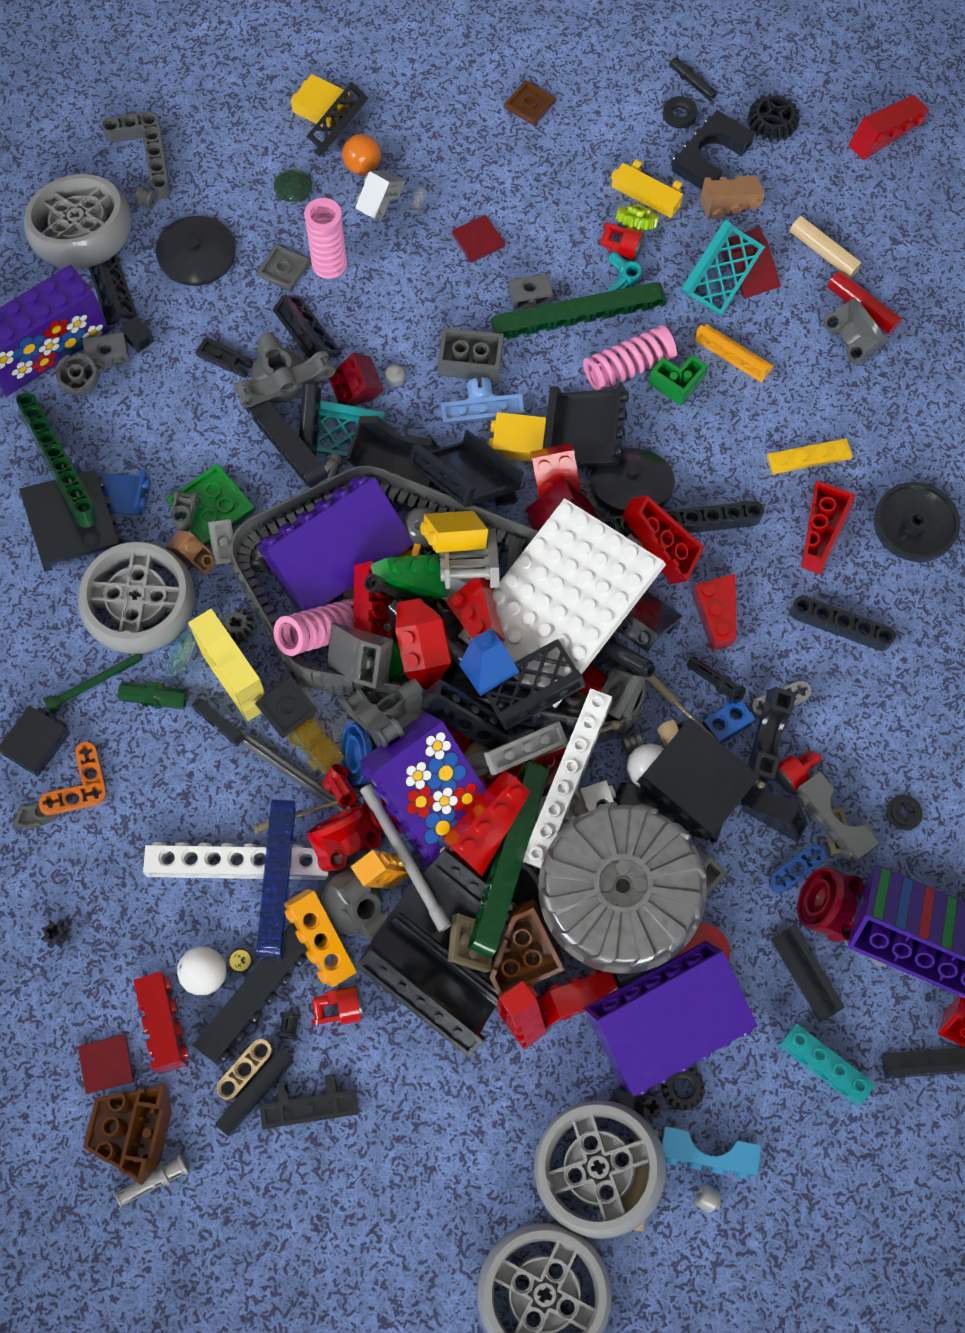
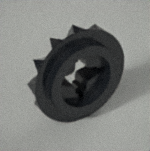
M906 795L894 797L888 803L886 811L889 824H893L896 829L905 831L916 828L923 816L920 804L914 798ZM902 804L904 810L911 813L906 816V820L903 819L902 815L896 814L902 810Z

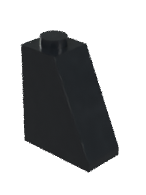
M752 786L741 800V805L746 814L797 843L808 825L800 804Z

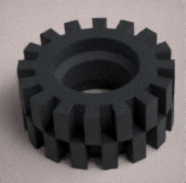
M689 1067L683 1072L671 1075L661 1085L663 1099L665 1098L666 1103L676 1110L685 1111L693 1109L703 1100L706 1092L704 1088L706 1084L702 1080V1074H699L697 1069ZM678 1079H686L691 1083L692 1092L688 1097H680L676 1094L674 1084Z

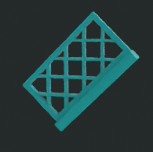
M724 220L680 292L690 296L717 314L722 315L765 246L733 227L729 221ZM731 233L739 236L740 244L729 246L728 237ZM753 245L758 248V251L755 255L746 257L744 246ZM741 247L743 258L732 260L730 250ZM727 250L730 261L718 263V253ZM744 261L746 270L743 273L735 274L733 263ZM730 264L733 275L722 277L720 266ZM717 267L719 278L708 281L707 270ZM733 278L734 289L725 291L723 280ZM720 281L722 292L711 294L709 284ZM706 285L708 295L703 297L696 295L694 291L697 286ZM723 295L724 304L719 309L713 305L712 297Z
M321 401L319 426L322 425L327 433L318 438L317 444L319 447H317V452L333 453L338 456L347 457L348 452H343L340 446L349 440L352 443L355 432L349 435L345 426L349 423L358 424L360 416H379L386 423L385 412ZM330 419H335L339 425L329 431L324 423ZM343 429L347 437L337 443L332 434ZM330 436L335 445L328 449L323 448L320 442Z

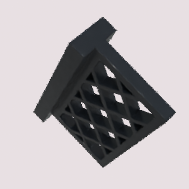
M556 639L514 662L519 672H521L518 682L506 680L500 684L498 693L487 691L484 694L506 731L586 686L583 676L576 669L560 641ZM557 647L560 651L558 660L547 658L548 652ZM533 660L541 661L538 671L527 669L528 663ZM545 662L556 665L553 674L542 672ZM560 666L570 667L572 673L566 676L557 675ZM525 673L536 676L533 685L522 683ZM540 677L551 679L548 686H537ZM505 684L516 687L513 696L502 694ZM520 688L531 690L528 697H517ZM500 699L511 701L510 706L500 712L498 708Z

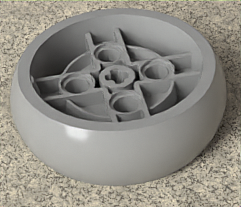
M90 174L69 175L48 183L31 198L24 214V231L29 245L41 259L59 268H65L71 264L74 269H84L105 262L124 246L132 225L130 205L124 194L112 182Z
M134 541L122 543L102 552L85 570L77 594L79 615L87 631L107 648L128 654L153 652L173 642L188 625L195 607L194 581L186 565L170 550L149 542ZM154 564L171 572L177 579L179 587L167 586L164 579L153 571ZM129 565V567L124 568L117 572L115 575H113L108 582H104L112 573H114L122 567ZM144 575L142 579L135 580L138 576ZM119 594L117 598H111L112 595ZM156 597H163L160 601H154ZM95 608H105L109 616L120 624L119 632L104 626L98 620ZM165 612L170 613L167 616V618L164 619L161 623H159L151 629L144 631V628L149 627L158 622L163 617ZM138 615L135 620H129L131 616Z
M591 1100L565 1109L546 1127L535 1152L534 1178L544 1207L560 1225L584 1237L607 1239L631 1232L644 1223L653 1213L661 1199L665 1186L666 1160L659 1137L644 1117L621 1103L607 1100ZM596 1118H607L621 1122L630 1128L640 1141L627 1144L620 1136L609 1131L599 1130ZM574 1127L577 1139L569 1146L565 1154L563 1167L552 1171L555 1149L566 1132ZM594 1137L598 1140L596 1149L587 1150L586 1141ZM620 1154H627L629 1156V1163L625 1167L617 1165V1157ZM597 1162L606 1167L602 1169L604 1173L601 1175L593 1169L597 1167ZM649 1165L645 1190L638 1202L626 1212L622 1199L629 1193L634 1184L636 1169ZM574 1170H581L582 1179L578 1183H573L570 1178ZM606 1186H611L614 1190V1195L609 1200H604L601 1195L602 1189ZM571 1192L581 1202L599 1207L603 1220H592L576 1214L562 1202L559 1196Z
M534 1223L522 1226L508 1233L488 1253L480 1270L477 1283V1307L486 1333H509L501 1323L496 1311L494 1300L495 1282L507 1287L508 1306L517 1322L513 1333H558L566 1329L571 1323L583 1329L581 1333L604 1332L612 1306L611 1281L602 1257L586 1238L568 1230L562 1225ZM539 1241L555 1242L550 1255L532 1256L518 1266L506 1260L517 1249L529 1243ZM576 1255L582 1259L592 1277L594 1285L593 1307L582 1302L580 1281L575 1271L571 1268ZM553 1263H558L562 1267V1274L559 1278L554 1279L549 1274V1267ZM522 1274L526 1275L529 1279L528 1287L524 1290L517 1289L515 1286L516 1277ZM548 1287L550 1289L548 1293L551 1294V1298L541 1302L539 1300L541 1296L537 1295L538 1291ZM566 1299L571 1300L574 1305L572 1313L568 1315L563 1314L560 1310L562 1301ZM531 1311H536L540 1315V1322L536 1326H529L526 1322V1316Z

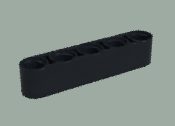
M807 596L797 597L790 608L791 616L797 621L878 651L889 649L896 638L895 631L889 626ZM797 606L803 607L805 611H800ZM817 614H823L826 619H821ZM838 621L844 622L846 626H841ZM859 629L865 630L867 634H862ZM879 636L885 637L887 642L882 641Z
M621 782L619 784L616 798H614V802H617V805L636 806L644 804L658 809V813L672 822L680 824L686 831H689V834L696 836L691 827L678 821L675 814L669 809L662 807L652 794H648L640 787L629 783ZM723 824L716 831V833L711 838H709L711 839L710 842L718 841Z

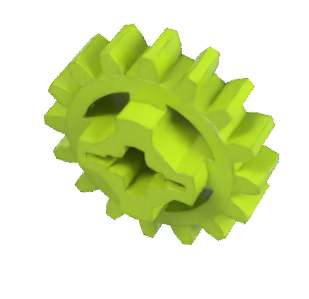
M635 204L633 206L618 207L615 219L618 222H623L622 224L625 227H631L640 231L647 230V228L651 230L656 228L659 216L656 213H652L650 209Z

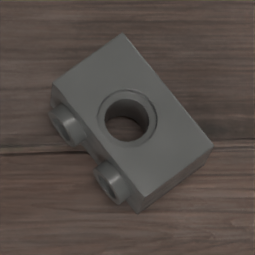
M547 273L535 274L525 278H515L508 281V294L513 311L552 303L553 292Z
M123 332L83 339L85 355L94 361L97 371L109 366L122 367L125 363H130L127 341Z

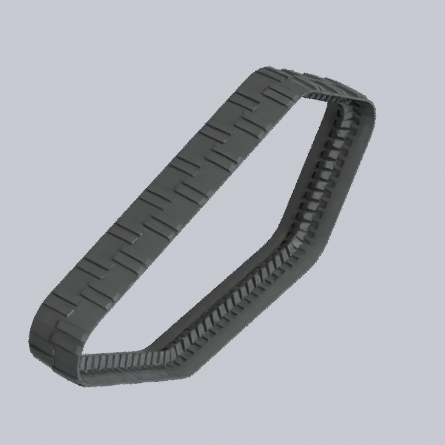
M357 466L344 470L338 475L262 511L238 526L230 540L231 564L235 578L243 592L246 593V598L256 617L260 619L263 628H266L265 631L271 644L280 655L283 663L286 664L289 675L296 680L297 684L302 687L306 686L315 690L325 691L326 694L334 695L336 693L337 696L345 697V695L350 696L351 692H356V689L360 688L364 694L385 698L396 694V689L401 687L400 681H394L393 684H389L390 681L388 679L386 683L378 688H371L355 683L341 673L335 674L333 669H329L328 672H326V668L319 667L318 669V666L309 664L302 656L295 659L300 654L288 656L279 649L274 639V623L280 617L277 613L271 614L275 611L272 604L265 606L270 600L267 595L260 597L265 593L263 587L255 588L260 585L257 578L251 579L255 576V573L250 565V555L254 547L260 543V540L270 534H277L279 527L288 522L292 524L297 520V515L304 511L310 512L315 508L313 506L315 503L322 499L328 500L332 497L331 493L340 487L346 488L350 485L349 481L357 476L375 477L384 494L388 496V499H396L398 503H406L411 508L426 507L438 511L437 513L474 511L488 529H496V540L498 543L504 542L509 547L510 538H519L521 540L520 551L526 549L539 531L481 509L476 505L465 508L451 496L443 494L436 489H431L426 485L403 478L388 470L372 466ZM613 633L610 638L622 644L619 636ZM612 659L607 660L609 667L616 665V669L636 674ZM643 684L629 719H618L615 717L605 719L602 728L611 725L613 721H618L620 727L617 730L611 729L599 734L598 743H605L606 741L619 738L620 734L633 730L644 708L642 704L646 698V685ZM547 708L546 712L540 711L538 713L536 727L517 724L513 728L518 726L538 730L560 721L564 734L572 736L578 718L569 715L565 716L563 711L560 710L557 711V714H554L553 709Z

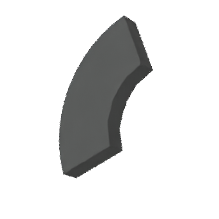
M68 795L66 801L70 803L72 796ZM62 796L59 797L58 801L60 802V807L63 806ZM47 799L44 805H48V808H53V804L57 802H51V799ZM39 802L30 806L20 805L13 827L18 829L38 828L52 822L62 813L54 815L43 814L39 809Z

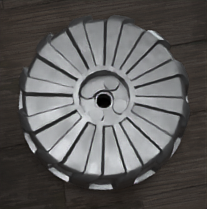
M617 802L601 804L596 809L578 817L575 816L563 826V829L554 838L544 856L540 869L539 901L544 920L551 934L572 957L589 967L604 972L617 974L638 973L653 969L669 961L691 940L702 920L705 910L707 877L704 862L693 845L691 836L680 824L672 822L658 813V809L648 805H617ZM619 881L628 883L629 890L626 893L617 891L616 884Z

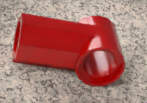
M332 764L322 781V786L330 793H333L340 807L347 808L355 804L358 799L356 792L348 781L350 773L344 766Z

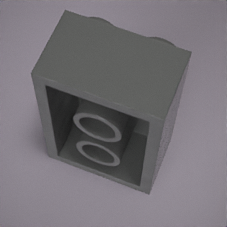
M443 328L438 358V376L466 379L477 378V380H481V377H487L493 382H499L504 334Z

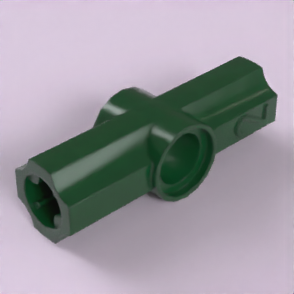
M122 681L118 688L119 701L139 703L144 707H148V705L156 706V709L168 707L184 710L188 699V691L185 689L165 687L163 684L151 681L145 684Z

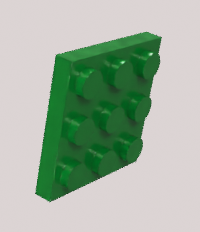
M218 463L179 489L183 493H199V505L193 527L190 530L204 546L211 543L208 522L231 519L233 527L255 512V507ZM175 493L166 498L167 503L171 507H173Z

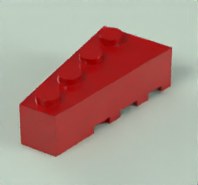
M817 480L815 481L801 568L822 575L853 508L856 494Z
M374 561L354 565V628L391 638L393 629L387 632L384 630L383 625L391 619L386 611L396 598L383 592L372 593L365 589L364 581L369 574H373L371 564L375 563Z
M160 971L134 979L139 1009L141 1012L144 1011L145 1014L141 1019L143 1029L146 1035H150L146 1045L151 1057L154 1058L153 1061H150L151 1070L158 1074H163L187 1066L186 1060L190 1059L187 1045L182 1046L180 1036L184 1035L181 1022H176L175 1013H178V1007L175 999L171 1000L169 991L173 990L170 977H165V974Z
M521 981L498 998L497 1013L523 1050H525L544 1036L546 1029L536 999L538 996L536 991L530 984L525 985Z

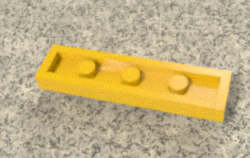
M847 438L767 454L772 475L849 460L853 457Z

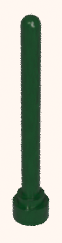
M135 654L58 696L49 695L43 698L51 714L60 710L59 707L62 706V703L140 662L143 657L141 654Z

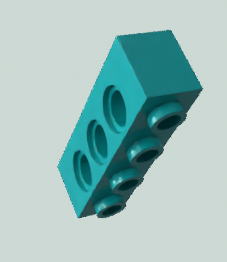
M797 1023L789 1029L778 1045L855 1106L863 1104L876 1085Z

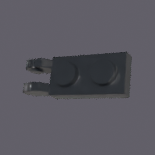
M208 337L204 338L195 352L197 357L243 378H246L248 373L245 369L237 366V363L239 362L249 368H252L254 363L251 359L241 355L240 352Z

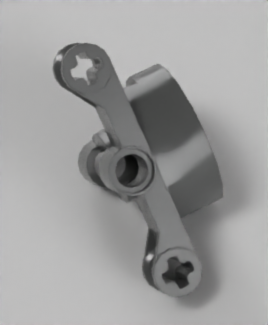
M268 332L258 338V358L252 366V380L239 381L235 384L234 391L238 393L241 399L240 404L243 408H249L267 400L279 403L291 401L301 395L304 384H312L329 378L335 374L336 369L329 361L328 352H317L305 362L300 354L291 349L283 348L278 337H275L274 333ZM280 365L286 366V367H282V368H280V369H278V370H276V371H274V369H272V368L275 367V366H280Z
M413 678L397 688L396 694L383 698L377 705L370 703L360 688L356 689V692L346 699H340V702L346 713L370 734L377 747L382 745L386 748L388 743L398 736L403 737L405 734L402 729L424 713L420 709L424 691L416 679Z

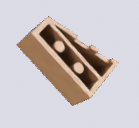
M757 175L736 176L733 180H727L726 177H720L719 180H711L710 177H705L700 203L707 219H720L726 214H738L748 208H758L763 203L765 193Z

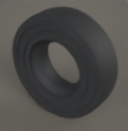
M684 96L670 98L663 108L665 122L674 128H687L695 122L697 117L696 104ZM683 108L686 110L687 115L685 117H677L673 114V110Z

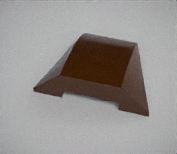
M162 1084L158 1085V1087L138 1089V1091L122 1092L95 1098L83 1148L116 1167L120 1172L133 1178L140 1185H143L160 1163L172 1115L167 1085Z

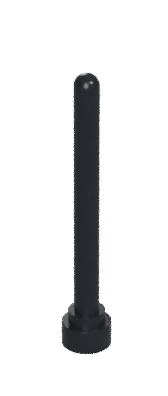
M369 574L364 581L365 589L372 593L383 592L404 601L417 599L415 596L385 584L383 578L376 574ZM424 601V603L429 607L436 608L435 605Z

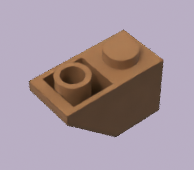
M178 530L165 546L183 562L204 575H207L214 566L213 553L189 531Z

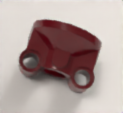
M821 867L815 870L806 879L800 890L797 902L799 922L805 928L827 936L832 942L849 941L853 923L852 918L857 909L856 896L861 895L864 890L862 879L857 875L849 876L829 867Z

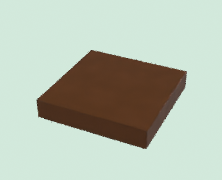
M525 80L504 103L503 108L535 126L556 102V98Z

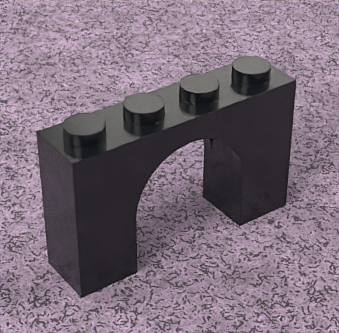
M716 110L712 116L709 115L703 127L695 131L693 138L690 141H686L682 151L674 155L671 161L673 164L671 171L702 190L705 177H710L711 180H719L723 171L706 161L700 155L699 150L708 144H720L742 157L752 145L755 133Z

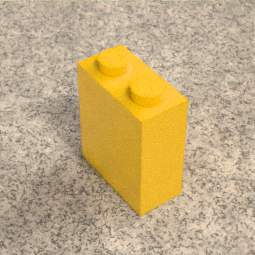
M311 74L307 80H304L299 91L293 94L291 98L292 111L317 124L344 90ZM348 92V98L351 100L350 93ZM337 105L338 114H345V105ZM326 118L327 127H334L335 118Z
M497 412L496 420L491 422V432H494V437L489 438V446L506 459L532 462L530 452L543 449L546 417Z
M474 511L424 514V521L420 526L421 534L424 535L428 544L432 546L436 553L486 549L488 528Z

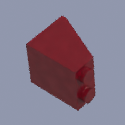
M563 476L526 509L529 517L527 520L536 531L543 527L564 498L598 519V516L590 500Z

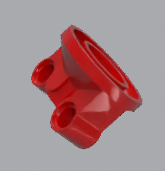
M363 805L342 811L318 823L306 832V836L317 855L318 866L324 872L343 869L347 863V856L357 851L377 848L381 843V835L373 827Z

